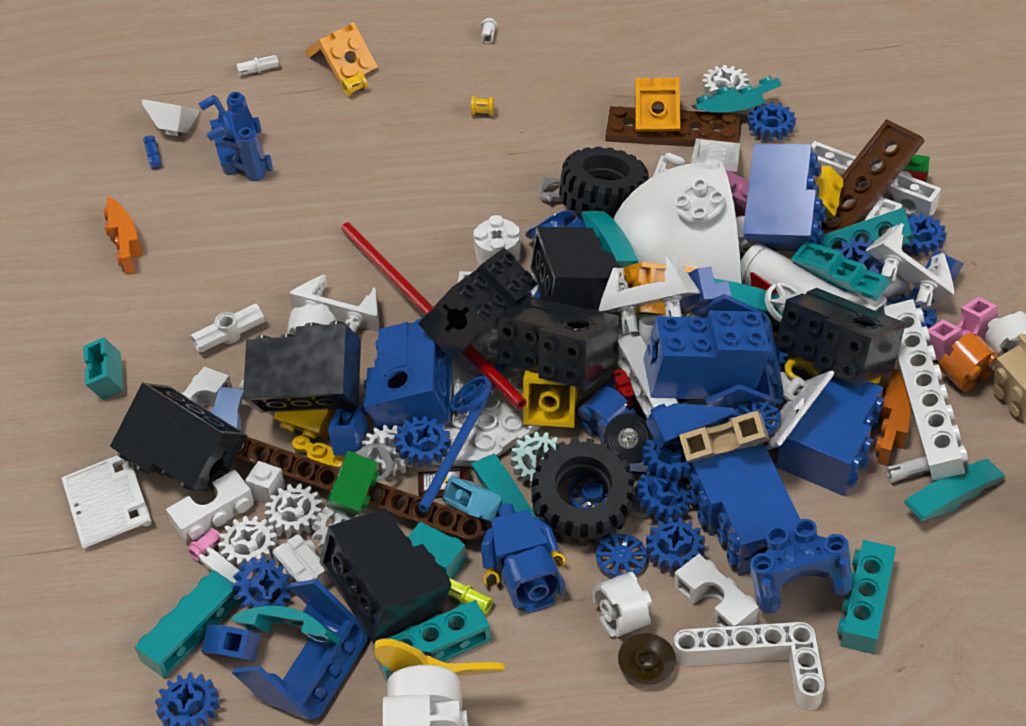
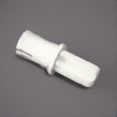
M276 55L260 59L254 57V60L236 63L240 77L256 72L260 74V71L279 66Z

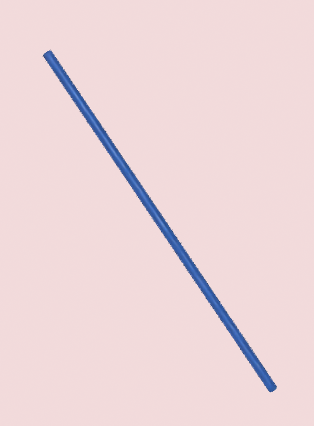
M577 216L575 219V221L581 219L582 222H584L583 218ZM537 288L533 297L541 299ZM497 361L494 368L502 375L507 365L499 364ZM493 384L491 385V393H488L484 398L486 401L484 403L480 402L474 411L469 412L418 505L421 511L427 512L492 394L495 388Z

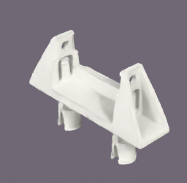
M901 223L890 228L870 245L866 252L884 264L881 275L888 277L891 282L889 285L895 284L896 275L899 274L917 287L919 291L915 306L920 305L922 310H929L932 299L938 301L954 295V286L944 253L931 257L930 267L926 269L901 250L904 224Z
M664 256L666 261L665 282L659 281L628 288V284L624 280V268H613L600 303L599 311L620 312L623 334L639 332L635 313L638 307L664 302L667 317H682L679 300L682 297L700 294L695 283L674 256Z
M326 275L314 278L289 293L293 309L306 305L324 304L333 313L336 321L346 323L354 333H356L358 327L376 332L380 329L376 288H372L370 295H367L359 306L322 297V291L327 287Z

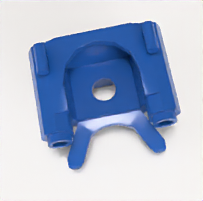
M240 92L230 93L226 101L227 111H225L220 100L215 95L199 102L198 104L202 110L215 105L219 111L218 118L210 121L212 131L207 133V137L210 141L215 140L220 164L225 174L233 175L242 170L250 181H259L264 178L266 169L267 171L273 170L271 156H263L262 147L257 133L262 132L260 120L258 117H252L245 96Z
M810 519L798 520L794 524V532L790 533L782 526H774L768 529L766 532L768 550L765 553H759L752 557L750 563L759 609L763 613H775L781 607L780 593L782 585L807 576L828 577L834 594L845 595L851 591L853 578L848 540L842 534H831L827 538L818 536L817 526Z

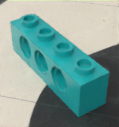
M900 208L824 234L823 244L819 245L835 250L836 246L842 242L848 245L851 238L858 242L860 237L867 236L869 240L872 239L875 242L881 237V232L884 229L892 228L901 223L904 224L902 229V247L909 245L910 241L914 240L915 237L907 212L904 208Z
M863 540L861 550L855 549L852 565L857 566L856 572H852L851 595L845 594L842 611L847 612L846 619L840 617L837 634L842 635L841 647L869 654L875 653L896 547Z
M474 600L469 603H462L444 614H437L419 625L409 626L404 631L385 639L401 641L419 649L421 652H431L434 659L444 662L491 641V630L477 601ZM429 639H436L435 641H432V642H428V641H427V640H429ZM375 658L387 682L393 672Z

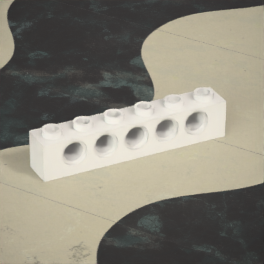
M814 141L812 143L814 153L818 154V162H821L822 166H832L840 176L843 175L856 158L854 155ZM875 164V165L872 167V170H877V169H879L881 166L878 165V164ZM900 173L882 197L902 204V208L905 209L909 216H911V213H914L916 216L924 213V217H928L937 210L941 188ZM868 181L859 183L857 188L865 187Z

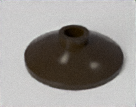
M642 633L630 637L622 644L618 653V664L621 672L632 682L641 685H654L666 680L675 667L676 656L671 644L664 638L651 633ZM649 662L651 665L646 666L642 663Z

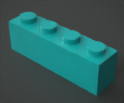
M212 570L206 577H203L188 595L180 599L178 605L172 611L164 615L148 634L140 638L135 646L140 661L165 679L204 639L207 625H218L242 601L241 599L234 600L233 598L238 594V590L231 589L234 583L215 570Z

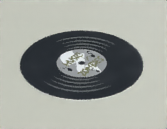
M629 413L613 418L604 431V443L609 445V450L613 451L616 449L622 454L621 461L627 460L628 463H635L643 459V447L646 446V440H652L653 438L645 420L638 415Z

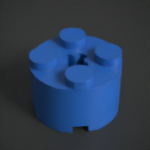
M605 386L603 389L600 387L578 409V413L583 421L580 424L581 428L589 435L594 433L599 437L600 442H604V431L613 418L621 414H637L633 408L629 411L625 406L628 401L619 392L608 386Z
M537 546L519 554L509 555L504 560L505 566L502 570V580L514 607L518 610L521 607L524 608L525 612L541 611L555 603L553 598L558 593H560V596L563 594L565 582L552 555L546 551L545 547Z

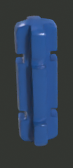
M153 135L145 136L143 141L150 168H160L162 164L155 137Z

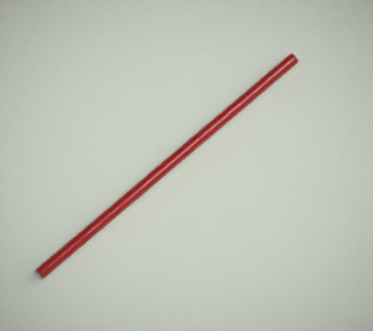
M350 222L342 225L341 230L424 315L434 308ZM470 346L463 352L469 361L518 410L526 406L527 400L473 346Z

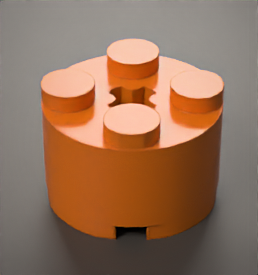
M971 332L961 337L951 346L954 350L950 356L946 353L943 355L939 362V367L942 373L960 390L968 393L974 388L976 381L980 378L985 381L993 374L994 369L991 367L1000 356L983 339Z

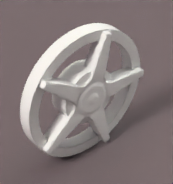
M775 283L766 291V307L770 314L781 323L782 316L775 310L773 305H776L777 309L783 314L786 299L799 295L801 292L789 284ZM773 289L777 290L779 298L771 299ZM784 289L789 291L793 295L790 296L789 294H786Z

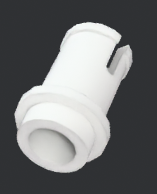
M486 18L481 24L482 35L480 39L481 41L484 40L483 43L490 44L493 42L497 23L492 18Z

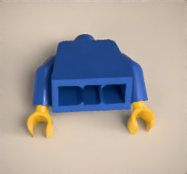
M504 504L498 508L500 517L491 520L492 528L486 531L481 545L483 568H486L483 582L486 587V577L490 574L495 575L497 579L496 584H499L500 578L494 571V567L497 566L498 571L503 570L506 557L531 550L537 546L545 547L546 551L553 558L556 557L560 560L561 566L565 565L566 559L562 554L557 553L559 547L549 525L539 518L533 517L528 510L515 512L512 504Z

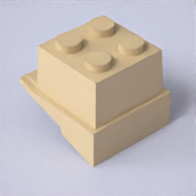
M1021 333L1018 335L1019 345L996 360L993 391L999 399H1003L1008 405L1010 412L1015 417L1018 416L1025 424L1026 337Z

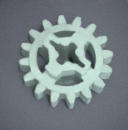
M535 432L533 438L525 434L524 442L517 440L516 448H512L510 463L511 466H515L514 475L521 474L520 481L524 482L528 479L530 480V487H532L533 473H535L537 458L542 454L541 459L544 460L545 452L549 449L555 451L558 438L554 437L550 440L548 439V433H545L543 437H539L538 432Z

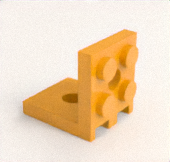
M354 22L319 39L305 50L308 58L323 52L339 84L340 79L353 77L356 75V72L361 71L364 75L378 67ZM346 53L353 55V63H348L345 60Z
M671 77L635 78L636 132L680 131V77H675V79ZM654 104H661L664 107V111L656 114L651 108Z
M639 262L622 267L624 268L623 273L626 277L628 288L659 281L665 282L666 264ZM682 266L687 273L697 269ZM664 302L641 306L635 310L636 315H666Z

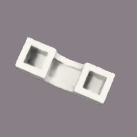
M203 367L193 377L191 384L182 394L202 407L214 406L218 389L220 387L232 388L229 375Z
M236 470L212 482L216 494L213 502L199 505L188 496L166 509L171 525L186 545L200 539L211 528L215 529L224 525L228 520L240 513L246 512L255 505L251 489Z
M698 554L675 572L674 588L690 603L694 605L699 600L707 597L714 598L720 602L714 608L713 624L717 627L754 625L757 622L759 606H757L756 601L739 590L731 578H726L721 574L712 561L706 560Z

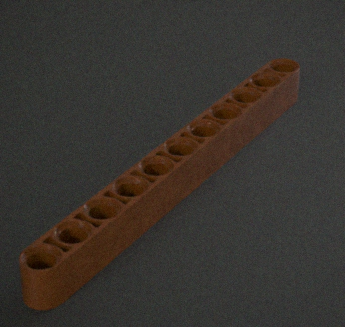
M250 437L246 438L242 451L235 455L236 458L253 464L261 461L278 467L284 475L331 491L334 481L328 484V477L331 473H334L336 478L339 468ZM266 449V456L261 460V452ZM286 457H288L289 463L285 468H283V461ZM311 465V473L305 476V469ZM376 482L374 487L369 486L366 494L370 496L368 505L380 509L386 508L388 512L416 522H422L428 526L473 542L482 541L488 530L484 520L436 502H432L428 515L422 518L420 515L421 510L418 508L422 497ZM381 489L380 499L374 501L375 491ZM401 497H404L405 505L398 510L397 502ZM448 514H452L453 522L446 527L444 519ZM476 522L478 526L475 534L470 535L468 527L471 523Z

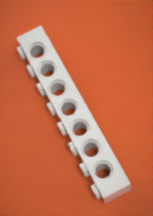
M913 299L884 306L885 315L906 323L897 358L932 479L935 481L965 473L963 462H967L968 459L964 446L958 447L957 441L961 440L958 426H952L950 421L954 420L955 417L951 404L946 405L944 401L949 399L945 384L939 385L938 380L942 379L939 364L933 365L932 362L936 360L933 345L927 346V341L931 340L927 326H921V323L925 322L921 307H915Z

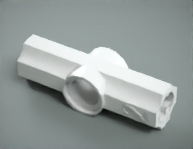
M253 304L234 314L224 312L215 318L214 324L191 334V341L198 353H202L220 343L233 344L239 340L241 333L265 322V319L257 304Z

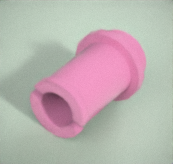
M211 528L198 541H192L187 549L189 555L195 561H199L200 554L206 556L207 547L213 549L221 542L220 533Z

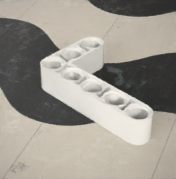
M793 622L684 629L677 632L674 636L673 649L676 662L681 666L789 660L797 704L805 710H815L822 702L824 678L814 629L807 623ZM769 641H773V642H775L776 644H770V643H768V642H769ZM739 643H745V644H748V645L743 646V645H740ZM710 645H718V646H720V647H717V648H716V647H712V646H710ZM685 646H686V647H690L691 649H683V648H681V647H685ZM806 664L810 667H803L801 665ZM805 690H812L815 693H808Z

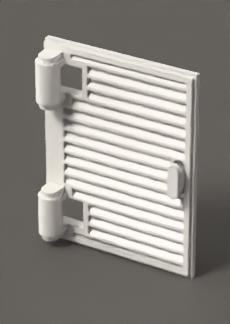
M829 371L804 382L798 377L793 378L783 392V397L788 402L780 411L781 425L779 429L769 436L770 440L751 445V447L764 444L766 449L769 450L781 446L833 377L834 372ZM798 389H800L801 391L799 392V394L794 396Z
M116 455L61 478L83 549L138 526L144 525L147 527L151 525L152 520L132 461H125ZM121 464L123 470L115 472L114 466ZM137 510L139 516L131 519L129 512Z

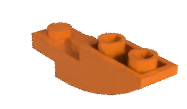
M107 197V207L103 208L105 220L108 221L105 223L106 234L112 237L117 250H120V252L116 253L118 265L124 267L126 275L135 273L134 257L143 255L136 228L124 207L112 197Z
M897 369L892 371L891 378H885L882 392L886 394L885 397L881 396L884 399V404L880 411V423H883L881 433L885 434L884 438L878 437L875 452L879 453L877 464L885 466L889 464L893 447L904 449L910 423V399L904 379Z

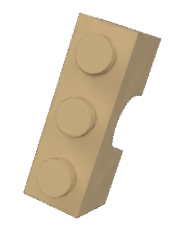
M754 411L731 418L732 421L712 428L703 427L680 434L679 437L686 460L693 464V462L722 455L770 440L762 414L759 411Z

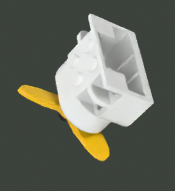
M393 639L377 640L374 644V656L383 666L393 672L387 681V696L383 697V726H469L467 710H462V692L458 676L505 671V663H445L434 659L431 652H421L419 649Z

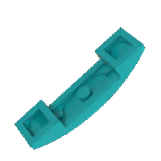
M256 607L242 611L232 618V622L246 630L269 633L272 623L302 627L301 632L315 641L338 645L340 642V638L330 628L310 615L289 607Z

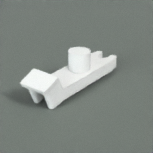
M207 547L206 550L209 556L199 555L200 561L211 571H217L233 583L238 582L233 578V575L239 570L215 550Z

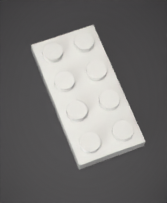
M696 139L691 163L715 159L722 161L725 170L737 172L740 143Z

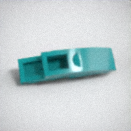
M771 75L759 79V84L753 87L751 84L739 88V93L736 87L722 86L716 89V94L710 97L708 94L696 98L697 102L691 106L693 109L708 112L745 110L765 103L762 94L782 85L779 77L771 78Z

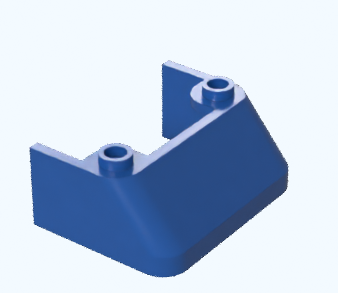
M722 294L692 308V314L702 318H707L709 310L761 312L771 350L756 390L739 384L706 398V404L716 407L734 408V410L738 408V405L750 403L751 400L764 403L767 401L774 407L784 402V391L772 325L767 314L726 294Z
M318 579L291 583L289 588L307 605L303 610L304 613L330 628L340 638L339 645L315 641L309 638L283 680L274 673L266 672L261 666L234 668L232 674L263 702L302 719H317L323 714L368 638L367 633L357 618Z

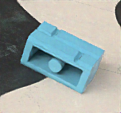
M451 476L443 492L442 501L469 515L491 521L498 512L501 496L474 482Z

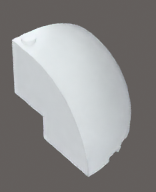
M709 159L705 162L685 164L663 171L634 190L617 211L614 221L629 240L639 260L638 263L666 264L664 256H674L681 266L693 268L712 267L715 279L741 283L740 251L735 209L728 176L722 161ZM701 178L705 179L707 183L718 186L724 193L725 203L717 216L711 220L697 223L689 222L678 214L675 198L684 189L692 185L694 180Z

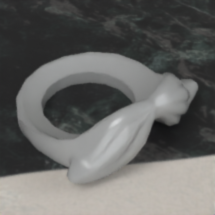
M542 178L539 186V194L542 201H561L557 193H543L544 189L548 186L560 184L561 179Z
M384 443L368 444L355 453L369 458L372 449L377 448L386 464L385 472L378 476L377 481L383 480L393 470L391 453L394 451V448Z

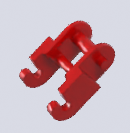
M617 369L614 371V376H616L614 389L628 401L625 406L631 407L634 404L632 397L634 389L626 372L622 369Z

